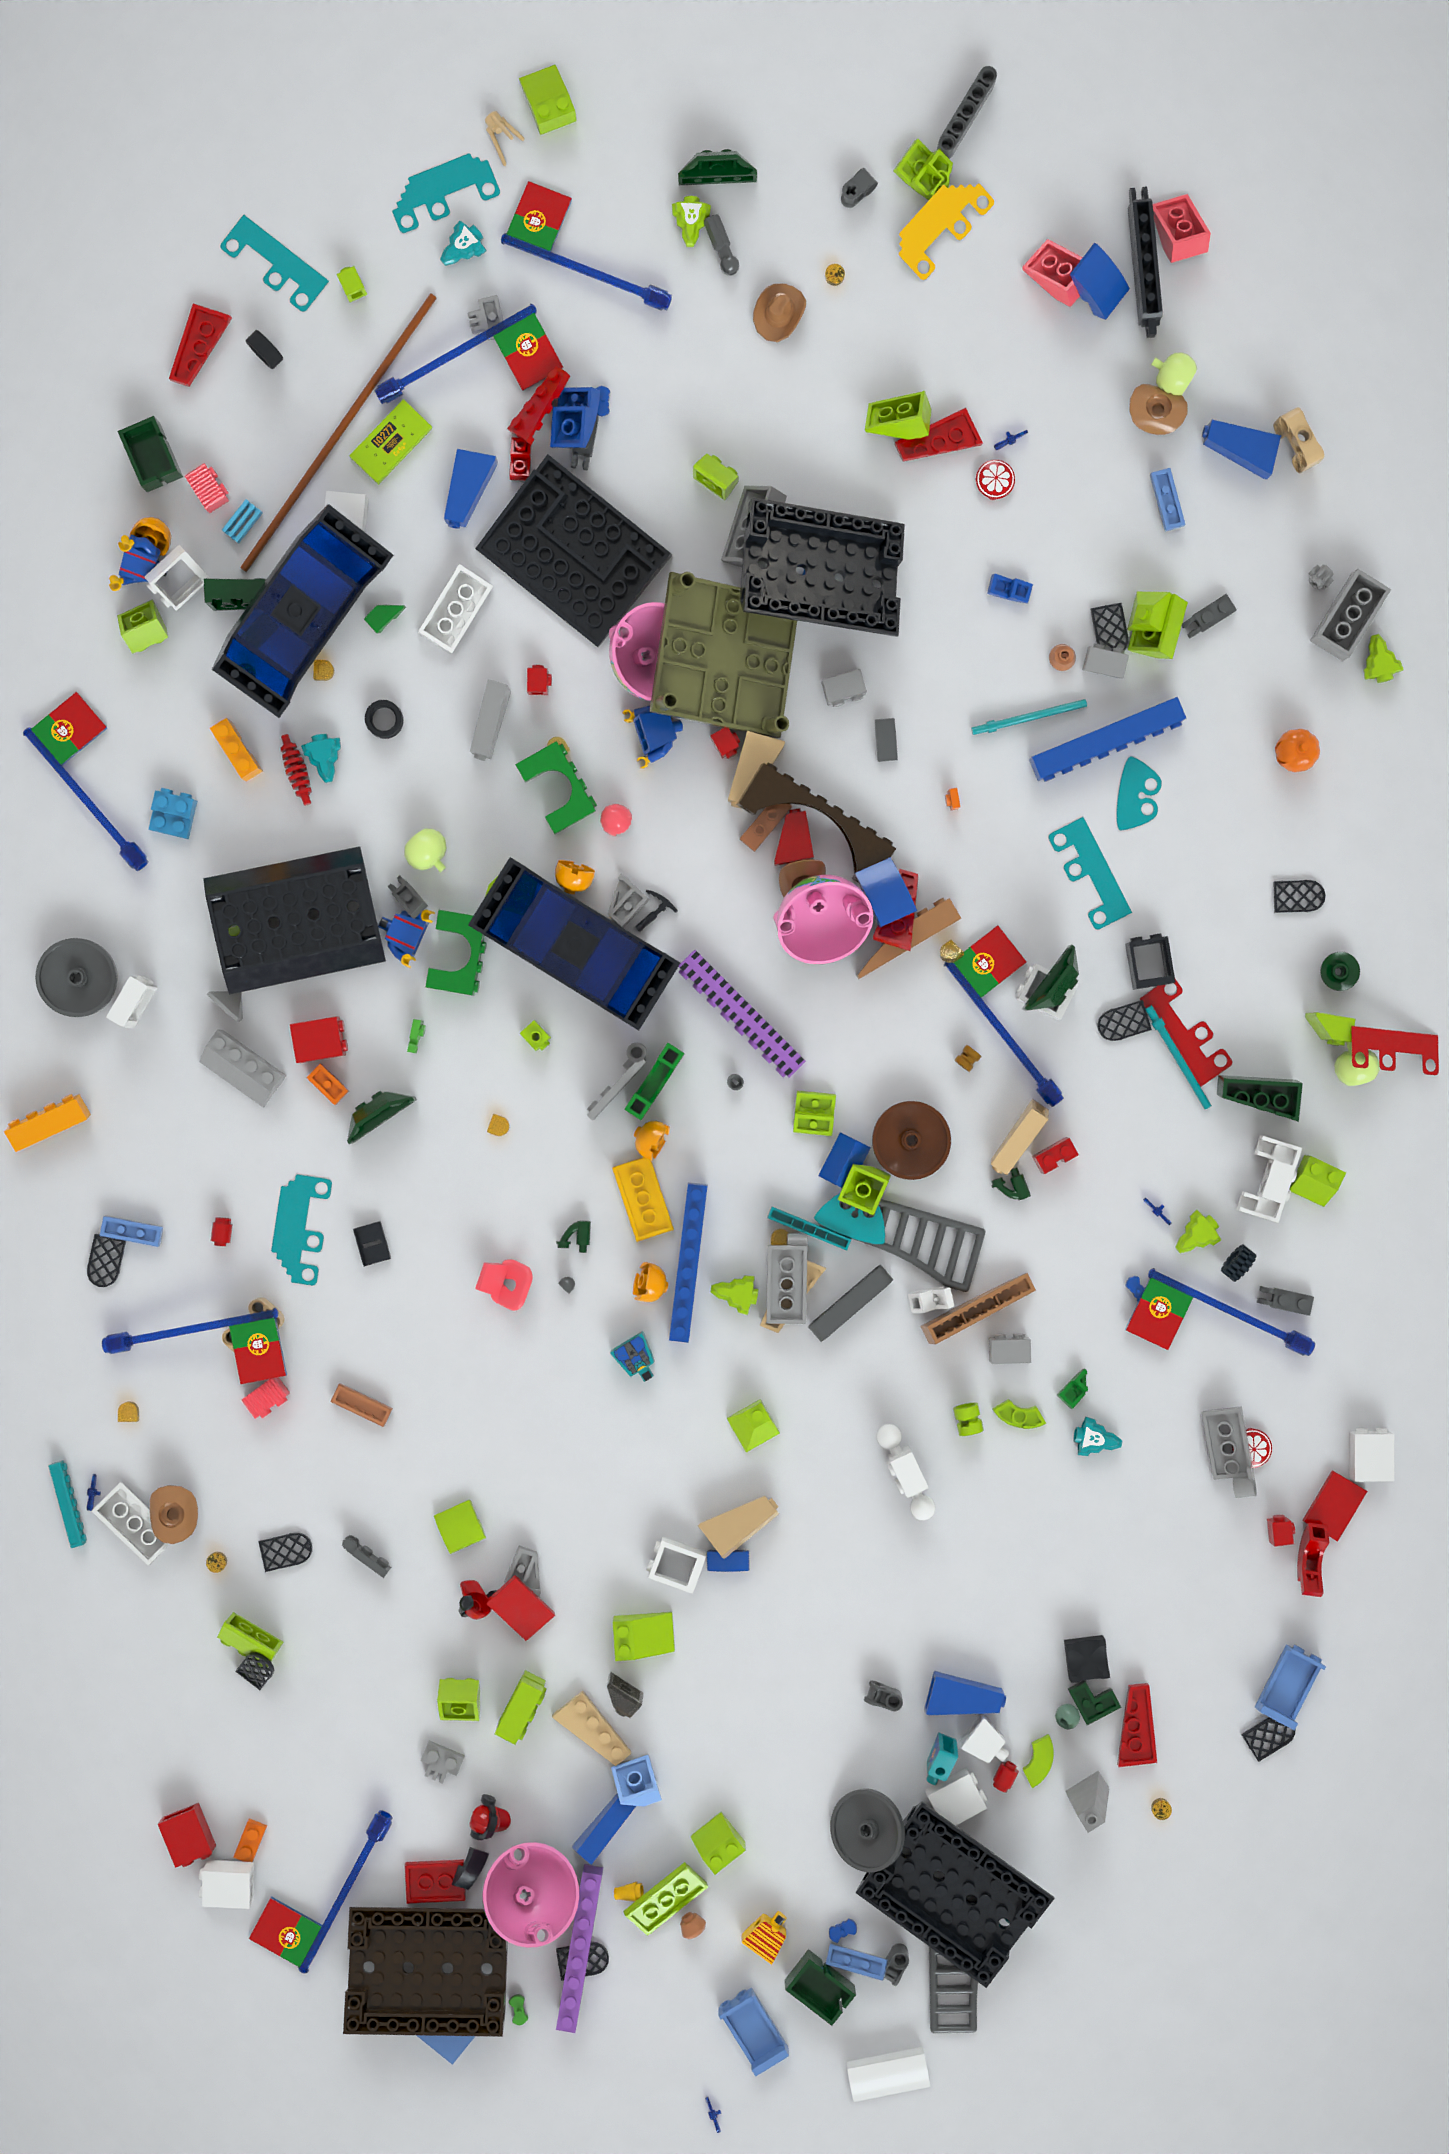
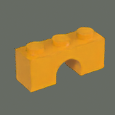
M225 718L210 727V730L241 779L247 782L263 772L254 756L242 742V737L232 721Z

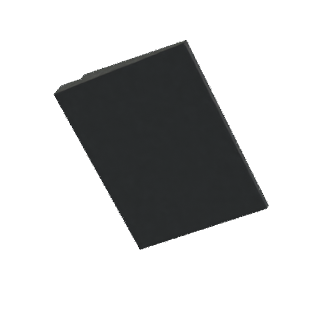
M547 454L538 468L532 471L475 548L597 647L609 635L610 628L617 625L672 556L667 549L549 454Z

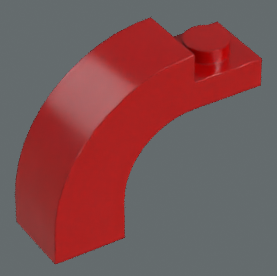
M1308 1523L1302 1534L1297 1562V1578L1301 1582L1302 1595L1322 1597L1324 1594L1322 1559L1325 1549L1330 1543L1328 1525Z

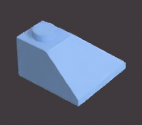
M649 1755L611 1767L620 1804L644 1807L662 1800Z

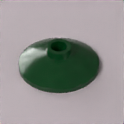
M1332 953L1322 962L1320 969L1321 978L1325 985L1332 990H1348L1359 979V963L1349 953ZM1337 968L1341 970L1340 975H1337L1335 973V970Z

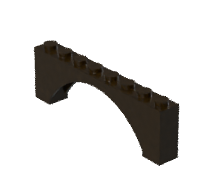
M769 762L767 765L765 763L760 765L736 804L751 815H755L762 808L777 804H799L823 813L843 833L851 851L854 873L890 858L896 850L892 846L893 842L885 837L881 839L876 836L877 832L868 826L864 828L859 825L860 821L853 816H845L841 808L836 805L831 807L827 804V799L820 795L814 796L810 793V788L803 784L797 785L793 782L795 780L793 777L786 773L784 775L777 772L778 768ZM854 874L853 877H852V879L855 880L856 882H858V881H857V878H856V876H855V874Z

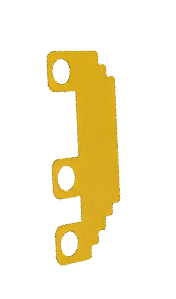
M980 183L975 187L969 184L966 188L963 185H959L958 188H955L953 185L949 188L942 185L899 233V236L902 238V241L899 243L902 247L899 256L920 279H927L935 270V264L924 251L946 227L958 240H962L971 230V224L961 214L963 208L970 203L980 215H985L994 205V199ZM979 196H986L988 198L989 204L987 208L980 209L977 206ZM959 220L963 221L966 225V230L962 234H958L954 230V224ZM924 260L929 263L930 269L926 274L918 271V263Z

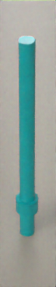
M1086 699L999 721L991 720L987 721L986 724L971 727L973 735L984 732L992 733L1000 728L1087 707Z
M1152 1005L1145 1008L1152 1020V1026L1155 1030H1158L1203 1108H1210L1212 1105L1166 1030L1163 1019L1159 1018Z

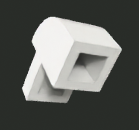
M944 1286L908 1294L912 1313H925L935 1309L954 1307L951 1289L944 1288Z

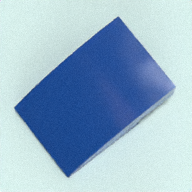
M1096 243L1090 247L1070 273L1081 299L1089 303L1095 316L1105 320L1130 289L1117 266Z
M593 387L563 389L558 398V406L553 407L551 448L586 447L597 417L600 390Z
M891 857L854 873L861 890L871 903L873 915L879 927L917 911L912 897Z

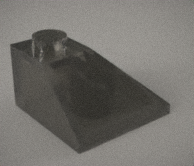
M610 1672L607 1689L613 1708H615L616 1713L620 1716L631 1718L642 1706L643 1692Z

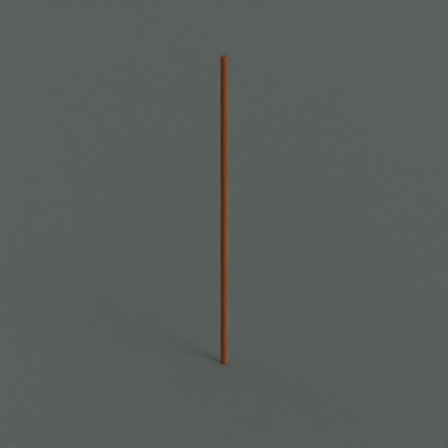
M429 294L240 567L245 572L249 570L437 298L433 294Z

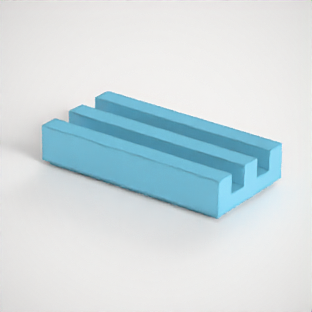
M245 499L222 531L239 544L263 512ZM255 511V514L236 537V532L245 523L250 514Z

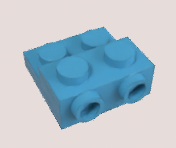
M161 788V791L155 790L151 806L153 812L148 830L189 839L198 801L192 799L190 794L180 793V796L173 795V791Z

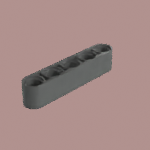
M985 66L980 70L939 139L937 150L940 149L949 159L954 155L994 88L997 71L991 66ZM988 77L991 81H985L983 78ZM978 94L981 98H975L973 95ZM963 111H969L971 115H965ZM952 128H959L961 131L955 132ZM947 144L951 148L945 149L942 147V145Z
M881 1264L878 1265L817 1317L808 1328L820 1342L824 1341L885 1289L894 1279Z

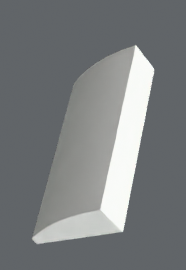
M459 564L417 633L446 651L453 653L493 586Z
M122 1482L92 1510L148 1566L169 1546V1543H163L155 1537L151 1527L150 1509Z
M923 2047L846 2062L854 2102L930 2087Z

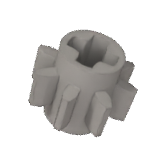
M1316 565L1308 573L1311 576L1309 583L1318 590L1321 587L1326 589L1334 581L1331 578L1333 571L1326 565L1321 567Z

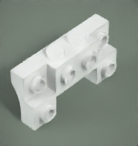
M1260 1135L1254 1154L1269 1160L1257 1196L1242 1191L1236 1210L1279 1223L1285 1201H1288L1291 1195V1190H1289L1291 1182H1294L1297 1176V1171L1295 1170L1302 1148Z

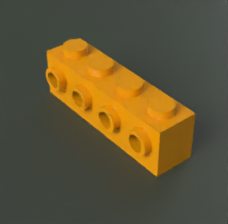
M70 1094L62 1098V1102L56 1105L54 1102L50 1103L41 1112L33 1111L27 1114L26 1118L21 1121L15 1119L8 1123L4 1133L15 1152L87 1120L91 1114L80 1094L76 1096Z

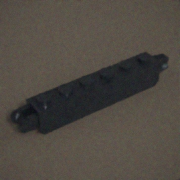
M1145 186L1141 189V199L1136 200L1135 188H1130L1128 218L1138 325L1145 327L1146 338H1154L1157 334L1156 326L1160 325L1163 309L1153 202L1151 198L1149 199L1148 188Z

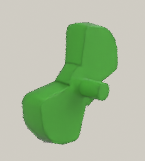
M519 1994L512 1996L509 2004L514 2008L515 2015L512 2022L516 2025H523L528 2020V2015L525 2013L523 2006L525 1998Z

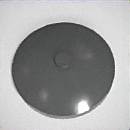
M81 938L61 940L50 946L41 956L35 974L36 987L42 1000L55 1012L69 1017H85L102 1010L112 999L118 979L117 969L110 954L99 944Z
M858 1789L843 1796L833 1810L830 1822L831 1838L838 1854L848 1865L863 1872H877L889 1867L897 1860L904 1846L905 1827L898 1808L886 1795L873 1789Z

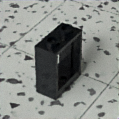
M1159 933L1150 935V939L1143 940L1142 937L1130 938L1131 942L1126 943L1125 946L1133 990L1176 983L1168 936L1162 937V934ZM1160 943L1165 976L1139 981L1133 947Z

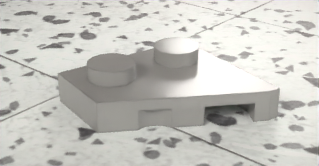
M620 874L608 915L624 928L650 899L625 876Z
M518 1546L504 1583L516 1575L537 1596H540L538 1553Z

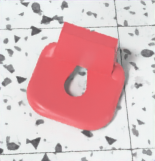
M507 1259L502 1264L484 1262L475 1289L491 1294L494 1302L509 1310L516 1311L525 1303L533 1279L532 1271L528 1266L512 1259ZM505 1279H512L516 1282V1287L513 1291H510L503 1284Z

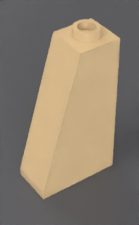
M747 731L728 798L731 806L742 809L736 804L760 765L763 763L767 765L768 762L774 764L784 747L785 741Z
M1034 1099L1030 1101L991 1159L992 1168L996 1172L1008 1175L1048 1121L1049 1109Z
M763 1496L704 1521L698 1527L721 1557L725 1559L779 1515L776 1510L779 1506L772 1498L768 1500L766 1496Z

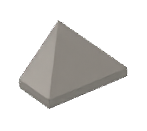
M211 991L207 993L235 1021L240 1022L243 1019L242 992L229 995L228 991Z

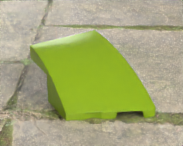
M916 139L893 172L917 193L930 200L942 185H945L947 188L949 187V175L952 171L953 162L940 149L931 152L919 139Z

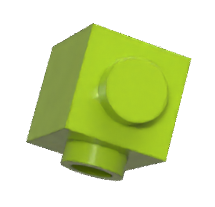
M355 266L345 267L341 269L340 273L336 274L349 302L368 295Z
M533 1020L520 1032V1035L535 1051L539 1049L543 1051L550 1044L548 1040L551 1037L536 1020Z

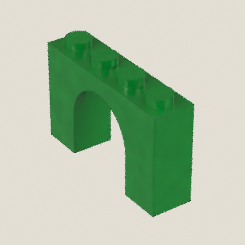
M557 741L515 764L525 783L547 771L561 772L569 779L572 786L569 801L563 807L545 816L554 834L596 812L594 807L597 806L592 795L588 797L584 791L587 789V786L583 779L578 780L575 772L578 770L574 763L567 761L565 755L568 753L564 745H558Z
M438 910L435 929L463 935L470 944L471 957L467 965L458 971L429 968L426 988L474 996L475 992L478 993L480 981H477V977L483 968V961H480L481 954H485L487 943L484 942L485 935L468 926L474 915Z
M667 1043L653 1068L624 1110L642 1120L685 1053Z

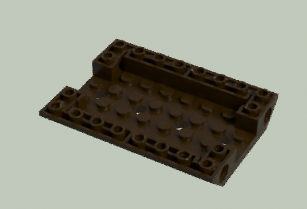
M349 1907L347 1949H350L348 1989L345 1991L343 2034L503 2037L506 2010L508 1941L500 1937L493 1930L486 1918L484 1909ZM370 1961L374 1964L373 1972L365 1971V1962ZM411 1962L414 1966L413 1972H405L403 1969L404 1963ZM444 1963L452 1964L453 1971L451 1973L443 1971L442 1966ZM489 1963L492 1966L493 1970L490 1974L483 1973V1964Z

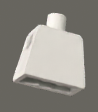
M984 1714L979 1715L959 1741L963 1750L987 1763L991 1762L994 1756L1003 1762L1009 1755V1752L1002 1747L1006 1742L1004 1736Z

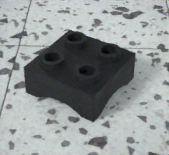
M1103 1635L1064 1640L1068 1677L1071 1683L1090 1679L1110 1678L1106 1640Z

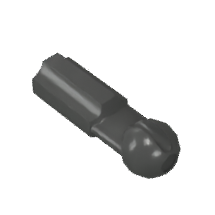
M718 214L712 215L704 220L705 228L714 250L718 252L721 259L720 267L722 272L726 275H734L739 269V261L732 255L729 247L730 241Z

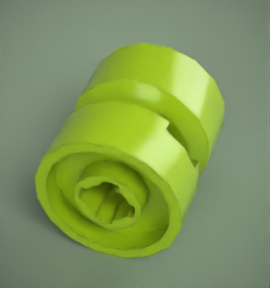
M966 1403L953 1408L955 1419L959 1421L957 1423L959 1436H969L984 1431L982 1420L978 1418L980 1415L978 1403Z

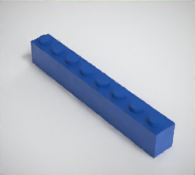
M1175 697L1032 756L1029 761L1037 780L1043 779L1044 782L1055 778L1054 774L1062 772V775L1073 771V767L1080 764V767L1092 763L1091 759L1098 757L1099 760L1109 756V752L1116 749L1119 752L1128 748L1127 744L1134 742L1136 745L1144 742L1146 736L1152 734L1153 737L1163 734V729L1168 727L1171 730L1182 726L1181 722L1187 718L1178 697Z
M688 1182L669 1341L689 1343L708 1187L706 1184Z

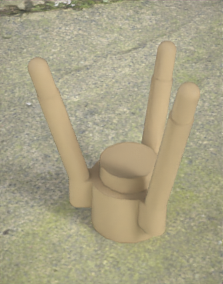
M494 111L485 119V123L488 125L486 131L491 136L503 166H506V161L494 133L500 134L503 131L510 140H513V136L505 128L507 127L521 141H524V137L504 117H501L497 111Z

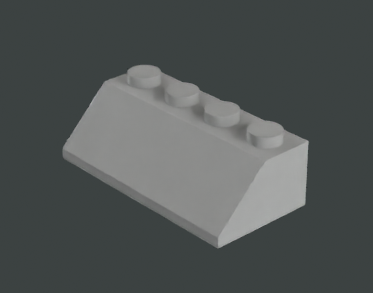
M744 485L721 561L742 567L745 523L751 498L782 503L786 501L787 495L772 486ZM758 561L759 567L764 569L766 563Z
M217 1030L206 1045L199 1061L262 1107H265L287 1076L224 1030Z

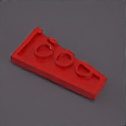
M193 303L169 376L170 381L190 387L232 320L231 315Z
M555 366L548 373L544 382L537 387L530 400L524 404L519 414L513 418L507 429L515 436L532 445L535 440L533 438L535 431H540L543 426L541 421L544 415L551 412L553 408L552 401L559 398L570 375Z
M964 408L931 424L928 436L910 440L902 438L896 441L894 445L902 461L905 462L981 446L983 442L967 409Z
M1149 1684L1128 1685L1117 1765L1118 1767L1157 1763Z

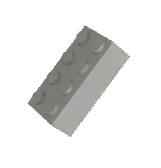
M1355 570L1350 574L1310 641L1341 661L1346 660L1355 650L1391 589L1363 571Z

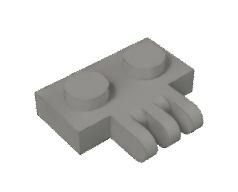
M497 295L478 299L480 309L467 313L468 318L476 317V319L469 321L470 326L478 325L471 328L472 334L486 331L488 341L493 340L494 335L506 329Z
M429 1740L420 1760L429 1764L425 1777H429L431 1771H434L432 1780H436L438 1774H441L439 1782L443 1784L447 1772L457 1776L465 1755Z

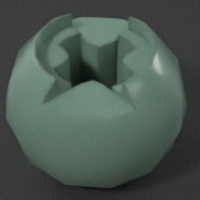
M1064 1704L1057 1709L1055 1718L1060 1727L1069 1730L1079 1724L1080 1714L1075 1706Z

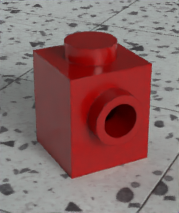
M532 665V668H527L528 695H548V686H552V674H549L548 669L544 668L543 665Z
M724 727L710 735V739L722 759L724 757L729 759L738 753L736 750L739 749L738 743H740V740L735 732L731 733L729 728Z
M1274 1515L1273 1518L1267 1519L1269 1542L1274 1547L1294 1544L1293 1534H1295V1525L1290 1519L1285 1517V1515Z

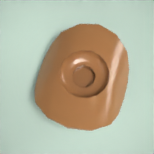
M772 284L766 287L760 294L753 311V322L757 333L765 340L779 342L788 338L795 330L806 308V298L802 292L787 284Z
M1142 384L1134 389L1130 398L1129 412L1133 423L1139 429L1155 435H1165L1174 432L1183 424L1187 416V402L1182 395H1173L1157 386Z
M811 859L785 865L779 873V885L783 897L799 882L812 876L826 875L825 864L820 860Z
M168 1485L158 1488L151 1494L150 1520L155 1537L163 1543L175 1544L186 1540L193 1534L197 1526L198 1506L192 1492L182 1486Z

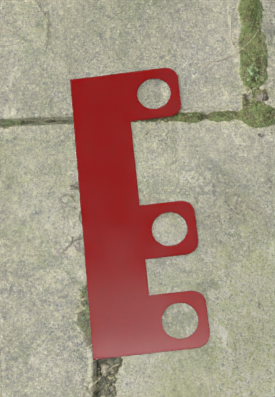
M1175 979L1176 983L1174 984L1177 986V992L1174 995H1167L1164 990L1166 985H1160L1142 996L1140 1000H1143L1145 1008L1152 1005L1159 1018L1163 1019L1166 1030L1201 1087L1229 1068L1233 1062L1224 1049H1219L1206 1058L1200 1046L1213 1038V1032L1204 1021L1199 1022L1189 1030L1186 1029L1169 1004V1002L1183 992L1182 987ZM1204 1027L1207 1029L1208 1035L1205 1039L1201 1040L1196 1037L1195 1031L1197 1028ZM1219 1054L1227 1058V1063L1223 1067L1216 1066L1214 1062L1215 1057Z
M1351 1026L1352 1065L1355 1068L1365 1069L1369 1066L1368 1049L1379 1050V1067L1381 1070L1394 1071L1396 1069V1052L1422 1055L1423 1073L1426 1075H1438V1035ZM1358 1052H1362L1365 1055V1062L1362 1065L1358 1064L1355 1060V1055ZM1385 1055H1390L1393 1063L1390 1067H1386L1383 1064L1382 1060ZM1428 1059H1432L1436 1065L1435 1070L1432 1072L1426 1068V1061Z

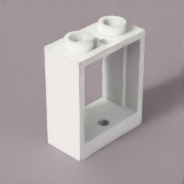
M180 545L145 576V579L149 582L146 586L154 594L158 592L162 596L160 600L168 608L172 606L176 611L204 586V578L211 579ZM182 559L196 575L170 597L156 581Z
M1033 964L1032 967L1029 966L1024 975L1027 977L1024 984L1020 983L1015 994L1018 995L1016 1000L1025 1004L1029 999L1025 996L1037 972L1047 975L1050 970L1038 964ZM1078 984L1072 990H1067L1064 994L1067 996L1060 1006L1056 1005L1054 1011L1049 1008L1036 1010L1056 1020H1061Z
M130 976L106 1018L124 1028H135L158 988L153 985L154 981L145 976Z
M662 1536L660 1542L656 1541L653 1550L656 1553L654 1560L650 1559L646 1569V1571H649L648 1578L693 1594L706 1559V1552ZM664 1547L696 1558L687 1583L656 1572Z

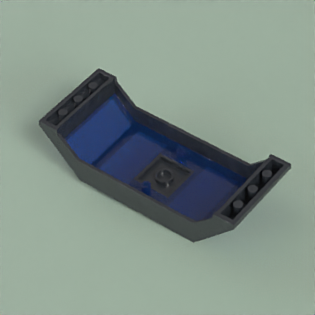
M327 504L295 538L228 633L211 670L280 718L290 704V700L302 677L367 585L385 569L394 555L330 504Z
M509 857L468 926L638 1031L680 965V962L643 941L511 857Z

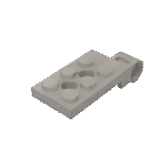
M1242 1406L1202 1411L1213 1479L1233 1478V1490L1236 1498L1257 1496ZM1220 1425H1229L1231 1431L1227 1434L1222 1433ZM1226 1443L1232 1444L1234 1451L1232 1453L1225 1452L1223 1445Z

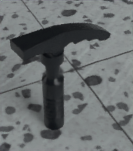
M646 890L647 894L657 897L658 900L662 901V904L659 905L658 909L648 914L635 928L641 932L657 918L661 911L664 912L666 907L672 909L675 913L678 910L664 896L654 891Z

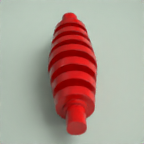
M288 734L282 735L283 746L280 749L284 753L282 759L287 760L283 763L284 768H288L285 770L287 776H290L288 777L289 782L294 783L291 785L293 790H298L295 792L296 796L302 798L304 806L311 804L309 795L312 790L311 787L306 788L310 785V780H305L309 777L308 772H304L307 770L306 764H302L304 763L303 758L298 757L301 754L299 750H295L297 748L296 743L290 741Z

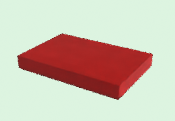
M1332 1470L1303 1521L1307 1524L1328 1525L1329 1537L1338 1542L1368 1491Z
M516 1575L486 1600V1604L525 1641L531 1638L555 1616V1612Z
M464 1859L406 1862V1904L465 1901L466 1889L451 1885L458 1865L463 1866Z

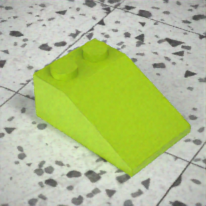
M556 64L519 78L540 135L577 121L573 103Z
M922 391L868 403L865 431L867 433L909 440L928 436L932 409L926 392Z
M672 1612L618 1615L613 1617L615 1661L637 1660L675 1652Z

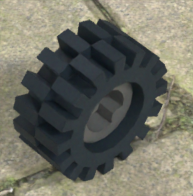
M1242 1244L1226 1259L1227 1261L1221 1267V1272L1233 1282H1236L1249 1271L1257 1256Z

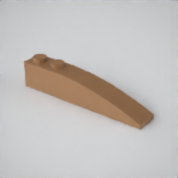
M941 898L933 903L934 908L929 911L927 908H924L916 913L918 917L914 919L911 948L961 919L950 898L947 900ZM884 943L857 975L858 980L907 950Z
M1025 1273L970 1299L920 1327L929 1344H938L1036 1291L1028 1273Z

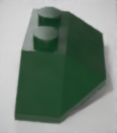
M724 149L721 152L704 150L701 153H696L678 173L679 186L757 182V169L737 151Z
M1068 945L1022 1007V1010L1029 1011L1055 1007L1063 1003L1067 997L1064 994L1068 989L1072 990L1078 982L1076 978L1079 975L1074 945Z
M379 1091L371 1097L373 1100L368 1104L363 1102L355 1107L356 1112L352 1114L347 1138L348 1144L355 1143L417 1100L416 1097Z

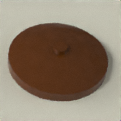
M905 1101L889 1107L878 1118L873 1129L872 1147L876 1159L890 1174L902 1179L917 1180L932 1175L945 1163L951 1148V1133L945 1118L935 1108L918 1101Z

